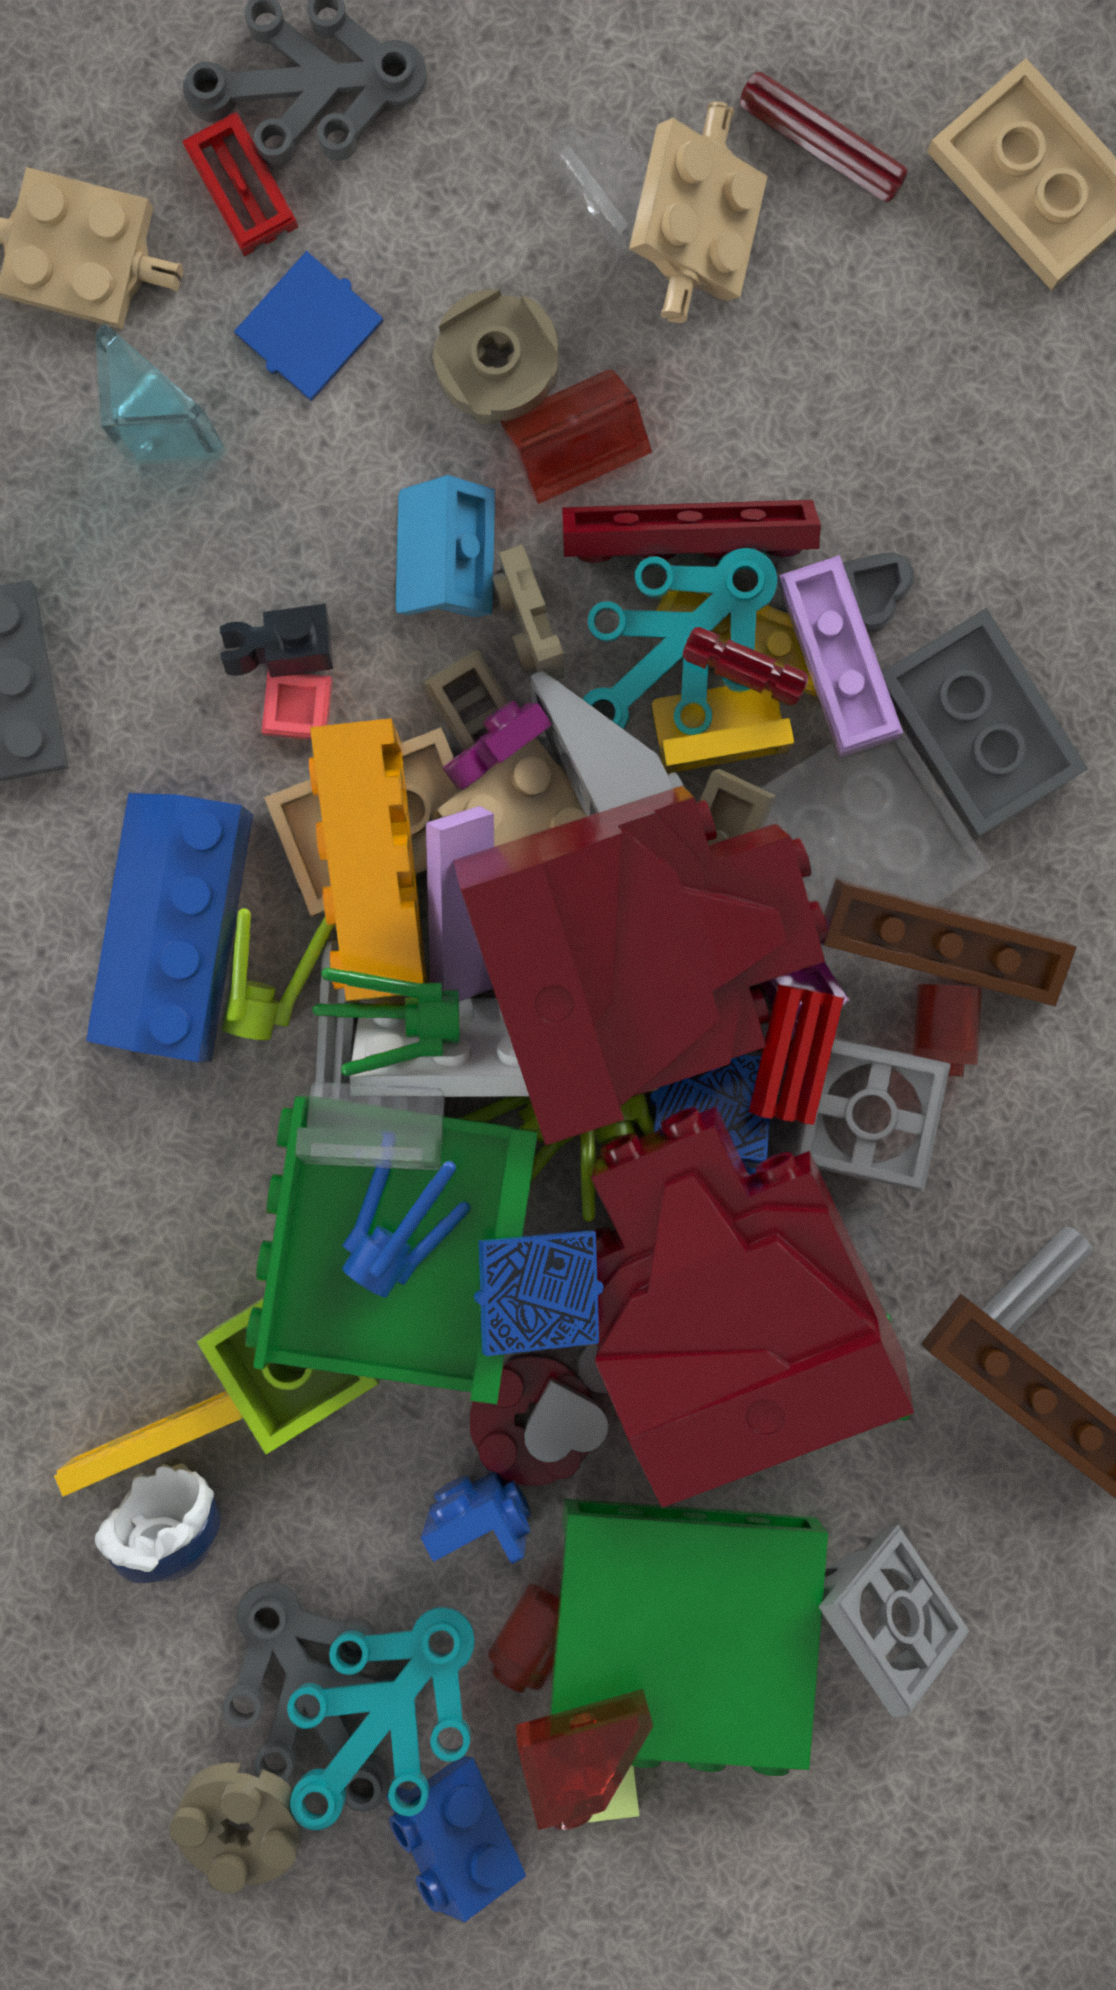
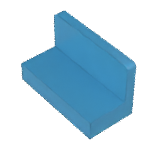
M446 475L400 490L398 495L396 569L397 613L413 615L440 609L469 617H482L492 614L495 489Z

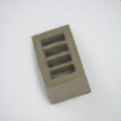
M472 650L420 682L462 751L475 744L471 736L485 728L483 722L495 711L509 703L479 650ZM473 674L479 685L450 702L444 691ZM487 696L493 707L463 724L458 713Z

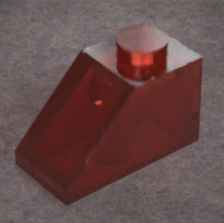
M643 1689L515 1725L518 1753L538 1830L551 1826L559 1830L573 1829L588 1822L593 1814L606 1810L653 1728L652 1718Z

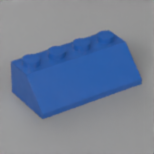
M128 793L86 1041L134 1052L194 1062L212 1061L254 815L245 807L238 804L177 794Z

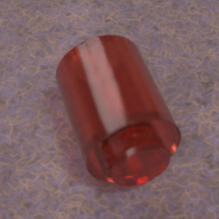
M917 984L913 1055L951 1063L948 1076L964 1077L965 1064L978 1065L982 988L958 985Z
M529 1584L488 1651V1657L495 1665L492 1669L493 1675L502 1684L520 1693H524L527 1687L535 1690L542 1689L553 1671L559 1598L536 1584Z

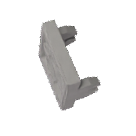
M834 1039L815 1124H802L796 1156L810 1150L820 1170L924 1193L951 1063ZM872 1064L866 1089L857 1092L851 1099L828 1094L831 1085L845 1072L862 1065ZM892 1068L901 1073L914 1086L922 1105V1114L898 1109L895 1100L887 1093ZM867 1095H876L883 1098L891 1109L889 1125L877 1133H868L861 1130L853 1119V1108L856 1102ZM824 1114L846 1119L849 1128L857 1136L853 1154L843 1153L831 1141L824 1124ZM894 1129L917 1134L915 1141L901 1155L886 1161L873 1159L877 1140L886 1137Z
M894 1525L881 1531L866 1550L848 1554L826 1569L830 1576L825 1577L824 1601L819 1605V1609L892 1718L911 1714L969 1633V1629L899 1525ZM887 1569L899 1575L909 1585L907 1591H894L881 1570ZM865 1587H867L878 1604L877 1616L879 1627L872 1636L863 1625L860 1615L861 1594ZM896 1599L905 1605L910 1615L911 1627L906 1637L898 1632L892 1620V1605ZM894 1645L907 1647V1650L888 1662L885 1658Z

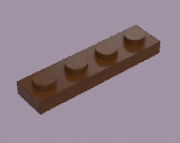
M837 878L835 879L824 913L829 936L820 940L823 946L1055 1007L1077 946L1065 940Z
M960 1293L920 1345L1116 1499V1416Z

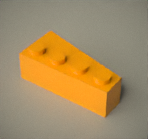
M392 718L310 727L314 756L309 758L310 781L313 795L319 796L322 821L316 822L317 847L320 860H327L331 885L323 886L324 912L327 925L336 924L339 950L330 951V968L350 970L414 983H427L402 744ZM332 982L334 990L344 989L345 999L350 1002L402 997V995Z

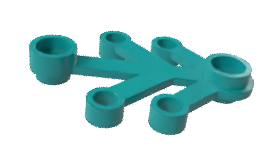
M750 548L737 549L725 555L717 567L670 566L665 559L660 557H648L641 561L635 571V582L638 590L648 598L663 597L670 590L709 593L712 595L693 612L622 610L619 605L610 601L596 604L590 610L587 622L592 635L599 641L613 642L621 636L664 639L611 689L605 687L596 688L588 692L583 697V700L592 707L600 701L612 703L615 707V717L612 721L622 729H625L630 717L629 707L683 658V649L691 631L695 627L712 631L730 613L731 640L754 650L756 612L768 605L777 587L776 569L765 554ZM650 567H660L667 574L665 584L658 589H650L642 582L643 573ZM742 569L751 570L757 576V586L749 592L737 590L732 581L736 572ZM603 611H613L619 616L617 629L609 634L599 632L595 625L597 616ZM683 658L681 701L677 704L674 711V721L677 728L685 735L702 734L709 728L712 722V710L706 702L708 665L706 669H703L685 661ZM722 677L723 683L731 691L741 693L750 690V688ZM690 704L701 706L705 712V721L698 728H688L681 721L682 710Z
M435 1607L424 1612L417 1619L412 1630L364 1635L356 1630L345 1631L335 1639L329 1652L332 1666L341 1674H356L365 1667L368 1661L411 1660L395 1680L323 1688L316 1683H305L294 1691L287 1704V1713L292 1723L300 1728H313L324 1717L369 1712L326 1769L317 1768L310 1770L296 1784L291 1794L290 1807L295 1820L301 1826L310 1830H322L331 1826L338 1819L346 1800L345 1787L390 1729L395 1777L388 1792L389 1803L392 1809L402 1816H413L423 1810L428 1800L430 1787L427 1778L421 1772L415 1697L431 1676L438 1722L435 1724L430 1738L432 1751L439 1759L446 1762L457 1761L466 1754L470 1745L471 1731L466 1721L463 1720L458 1670L467 1664L473 1653L475 1635L470 1621L463 1613L451 1607ZM436 1631H446L453 1637L454 1647L451 1651L441 1654L432 1649L430 1636ZM345 1641L356 1642L362 1651L361 1660L353 1664L343 1661L339 1655L340 1644ZM310 1694L317 1698L320 1704V1711L317 1715L309 1717L301 1714L297 1706V1700L301 1695ZM453 1727L461 1732L463 1743L458 1748L447 1749L440 1743L439 1733L444 1728ZM406 1781L414 1782L421 1790V1797L416 1802L406 1803L398 1796L397 1787ZM311 1792L323 1794L327 1799L328 1809L320 1814L312 1813L305 1805V1796Z

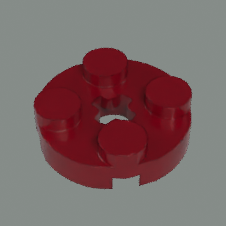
M526 1354L516 1356L504 1362L497 1404L472 1402L469 1421L472 1441L479 1452V1458L488 1470L496 1472L510 1482L515 1481L516 1484L539 1486L568 1478L575 1474L583 1459L590 1452H579L571 1449L566 1457L556 1462L537 1460L529 1453L525 1445V1426L515 1423L516 1413H526L529 1403L538 1402L551 1377L594 1400L590 1390L585 1386L579 1375L564 1361L541 1354Z

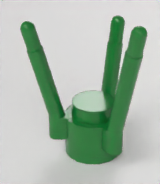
M329 967L322 970L321 976L326 981L413 997L405 998V1004L318 1003L313 1006L312 1011L316 1016L405 1019L406 1038L419 1037V1042L345 1063L341 1066V1073L343 1075L351 1076L419 1057H443V1043H460L458 990L442 991V983H414Z

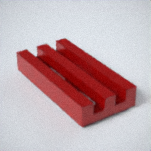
M237 112L182 141L187 154L244 257L254 252V247L263 242L267 245L276 240V235L284 231L289 233L298 228L291 209ZM232 133L277 215L268 220L223 141V138ZM210 145L255 224V227L247 231L243 228L201 151Z
M778 984L765 1039L766 1047L763 1048L749 1108L750 1113L772 1119V1117H776L784 1121L793 1122L796 1120L804 1124H815L843 1005V997ZM799 1002H802L794 1039L792 1040L791 1036ZM787 1065L779 1103H776L784 1066Z

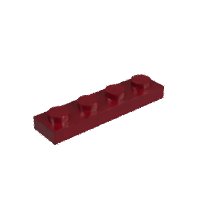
M813 499L562 507L564 557H577L579 560L589 563L604 562L610 560L613 556L640 555L644 559L660 557L668 560L676 554L703 553L710 558L722 559L728 553L742 548L766 551L768 554L778 557H789L799 554L802 550L820 548L821 523Z

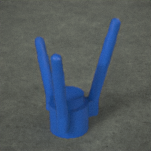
M390 1136L385 1142L355 1226L342 1244L345 1249L351 1252L342 1270L354 1281L384 1298L388 1297L397 1282L403 1285L406 1284L416 1267L471 1210L468 1202L459 1203L412 1250L411 1246L406 1243L456 1171L454 1162L446 1161L394 1233L381 1226H377L372 1235L368 1234L399 1146V1140L395 1136Z

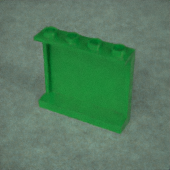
M307 1095L295 1096L293 1108L284 1107L282 1109L278 1125L277 1147L287 1148L283 1175H272L267 1196L266 1211L268 1214L276 1215L273 1241H262L257 1261L256 1280L265 1281L266 1286L262 1308H252L246 1332V1347L256 1349L253 1368L264 1369L270 1362L470 1392V1401L497 1404L505 1354L492 1356L482 1354L481 1305L474 1300V1294L480 1290L479 1240L522 1237L538 1130ZM390 1136H395L399 1140V1146L368 1234L372 1235L377 1226H381L394 1233L446 1161L454 1162L456 1171L406 1243L411 1246L412 1250L459 1203L468 1202L471 1210L416 1267L406 1284L403 1285L397 1282L388 1297L384 1298L366 1289L342 1270L343 1265L351 1255V1252L345 1249L342 1244L355 1226L385 1142Z
M564 1498L562 1518L564 1546L549 1720H545L548 1754H558L562 1760L574 1764L593 1763L597 1760V1757L622 1758L625 1763L639 1768L658 1767L662 1761L686 1762L691 1768L704 1772H719L724 1770L726 1765L750 1766L754 1771L768 1776H784L790 1772V1769L809 1770L822 1618L819 1605L823 1602L828 1532L816 1517L679 1506H666L662 1508L661 1505Z

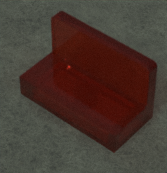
M613 369L601 372L546 397L536 408L525 415L511 420H500L503 432L516 450L529 489L538 504L652 453L637 399Z

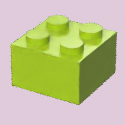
M263 1297L209 1331L197 1341V1344L264 1453L268 1454L378 1385L381 1379L270 1362L264 1369L253 1368L256 1349L246 1347V1332L251 1310L253 1307L262 1308Z

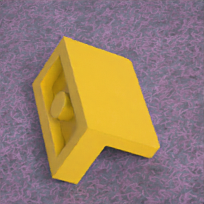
M723 686L707 689L706 702L712 710V722L709 728L702 734L689 736L682 733L674 721V711L677 704L681 701V694L654 699L651 705L661 762L667 774L786 753L794 744L790 718L782 719L779 701L771 698L772 692L763 689L761 694L750 689L749 691L739 693ZM690 704L682 710L680 717L686 727L698 728L704 723L706 715L701 706Z

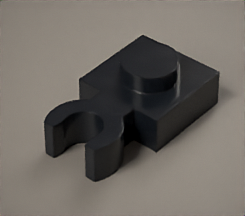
M326 604L263 612L264 626L252 627L244 622H229L220 626V634L225 648L241 647L234 651L221 652V660L228 675H244L256 669L259 664L265 663L267 664L270 677L333 669L331 630Z

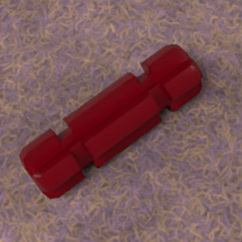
M695 627L691 631L683 649L685 661L703 669H706L707 665L714 667L715 674L761 694L763 689L772 692L771 698L789 706L796 705L799 702L808 682V675L804 671L785 664L783 668L774 665L776 659L728 639L726 644L718 641V634L704 628Z

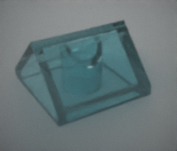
M104 323L96 332L101 426L131 466L219 460L227 450L204 409Z

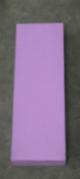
M840 555L779 575L778 585L839 758L901 738L903 731Z
M481 806L426 823L430 983H442V991L458 990L459 1001L493 989L460 890L453 861L494 847V813Z

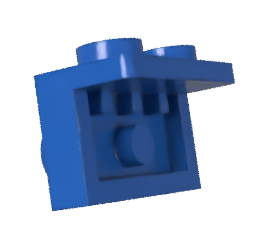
M491 1472L471 1483L468 1476L465 1475L447 1483L434 1493L437 1502L430 1505L421 1535V1540L433 1562L492 1530L511 1564L524 1558L526 1535L530 1533V1527L526 1518L532 1516V1513L521 1488L515 1481L505 1485L499 1474Z
M463 1756L461 1759L453 1761L427 1779L430 1791L427 1803L421 1812L413 1816H402L393 1810L394 1814L389 1817V1824L396 1840L406 1852H412L421 1872L416 1877V1884L426 1904L435 1913L440 1911L464 1923L526 1877V1873L474 1758ZM418 1786L411 1791L397 1787L398 1796L406 1803L416 1802L421 1797V1790Z

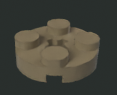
M485 289L463 297L444 314L439 324L440 332L435 341V348L433 346V363L437 380L449 401L459 410L470 414L476 422L483 425H491L499 420L506 421L523 416L536 408L547 397L549 391L555 387L558 381L559 357L557 333L548 314L534 300L521 295L520 300L513 296L501 295L500 290ZM491 343H494L499 350L509 346L513 353L507 357V365L500 368L494 366L487 367L482 364L486 359L484 347Z
M226 1762L209 1766L190 1779L169 1827V1832L172 1840L177 1843L186 1859L201 1872L207 1874L208 1882L214 1889L232 1894L239 1892L245 1884L256 1885L266 1883L285 1873L296 1860L302 1841L303 1826L295 1820L291 1811L290 1800L293 1789L282 1778L264 1769L261 1770L259 1778L246 1773H238L241 1763ZM228 1820L237 1825L248 1823L251 1826L250 1830L238 1829L232 1826Z

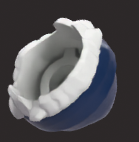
M182 1463L173 1467L162 1464L156 1469L155 1473L149 1475L136 1474L132 1481V1488L125 1495L120 1506L113 1509L109 1517L99 1527V1531L95 1535V1544L99 1551L109 1560L113 1568L129 1582L161 1583L176 1581L186 1577L206 1558L220 1526V1510L216 1503L214 1492L203 1477L196 1471L191 1472L187 1465Z

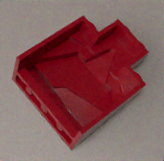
M682 785L453 860L460 890L545 1145L624 1120L620 1107L634 1095L729 1065L732 1058L766 1047L760 1025L769 1023L770 1017L763 994L756 984L825 962L820 940L829 936L827 923L818 901L813 900L809 902L803 878L811 876L812 870L807 851L800 838L792 840L791 836L775 823L708 845L707 841L717 838L709 806L705 799L696 802L694 796Z
M716 1106L699 1113L696 1107L681 1110L666 1118L661 1123V1130L639 1139L636 1133L625 1134L613 1139L601 1148V1155L596 1158L591 1179L616 1230L611 1231L610 1227L592 1230L596 1232L597 1280L602 1282L604 1286L602 1293L598 1294L599 1343L597 1344L595 1363L628 1441L662 1508L914 1413L905 1354L810 1150L795 1157L791 1152L774 1155L761 1162L755 1169L756 1173L749 1175Z

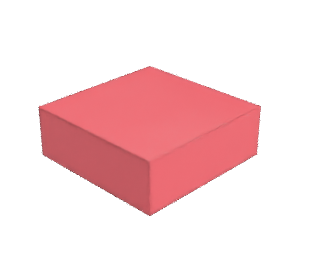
M268 670L262 734L264 736L311 740L310 727L328 725L333 682L331 676L300 673L270 677Z

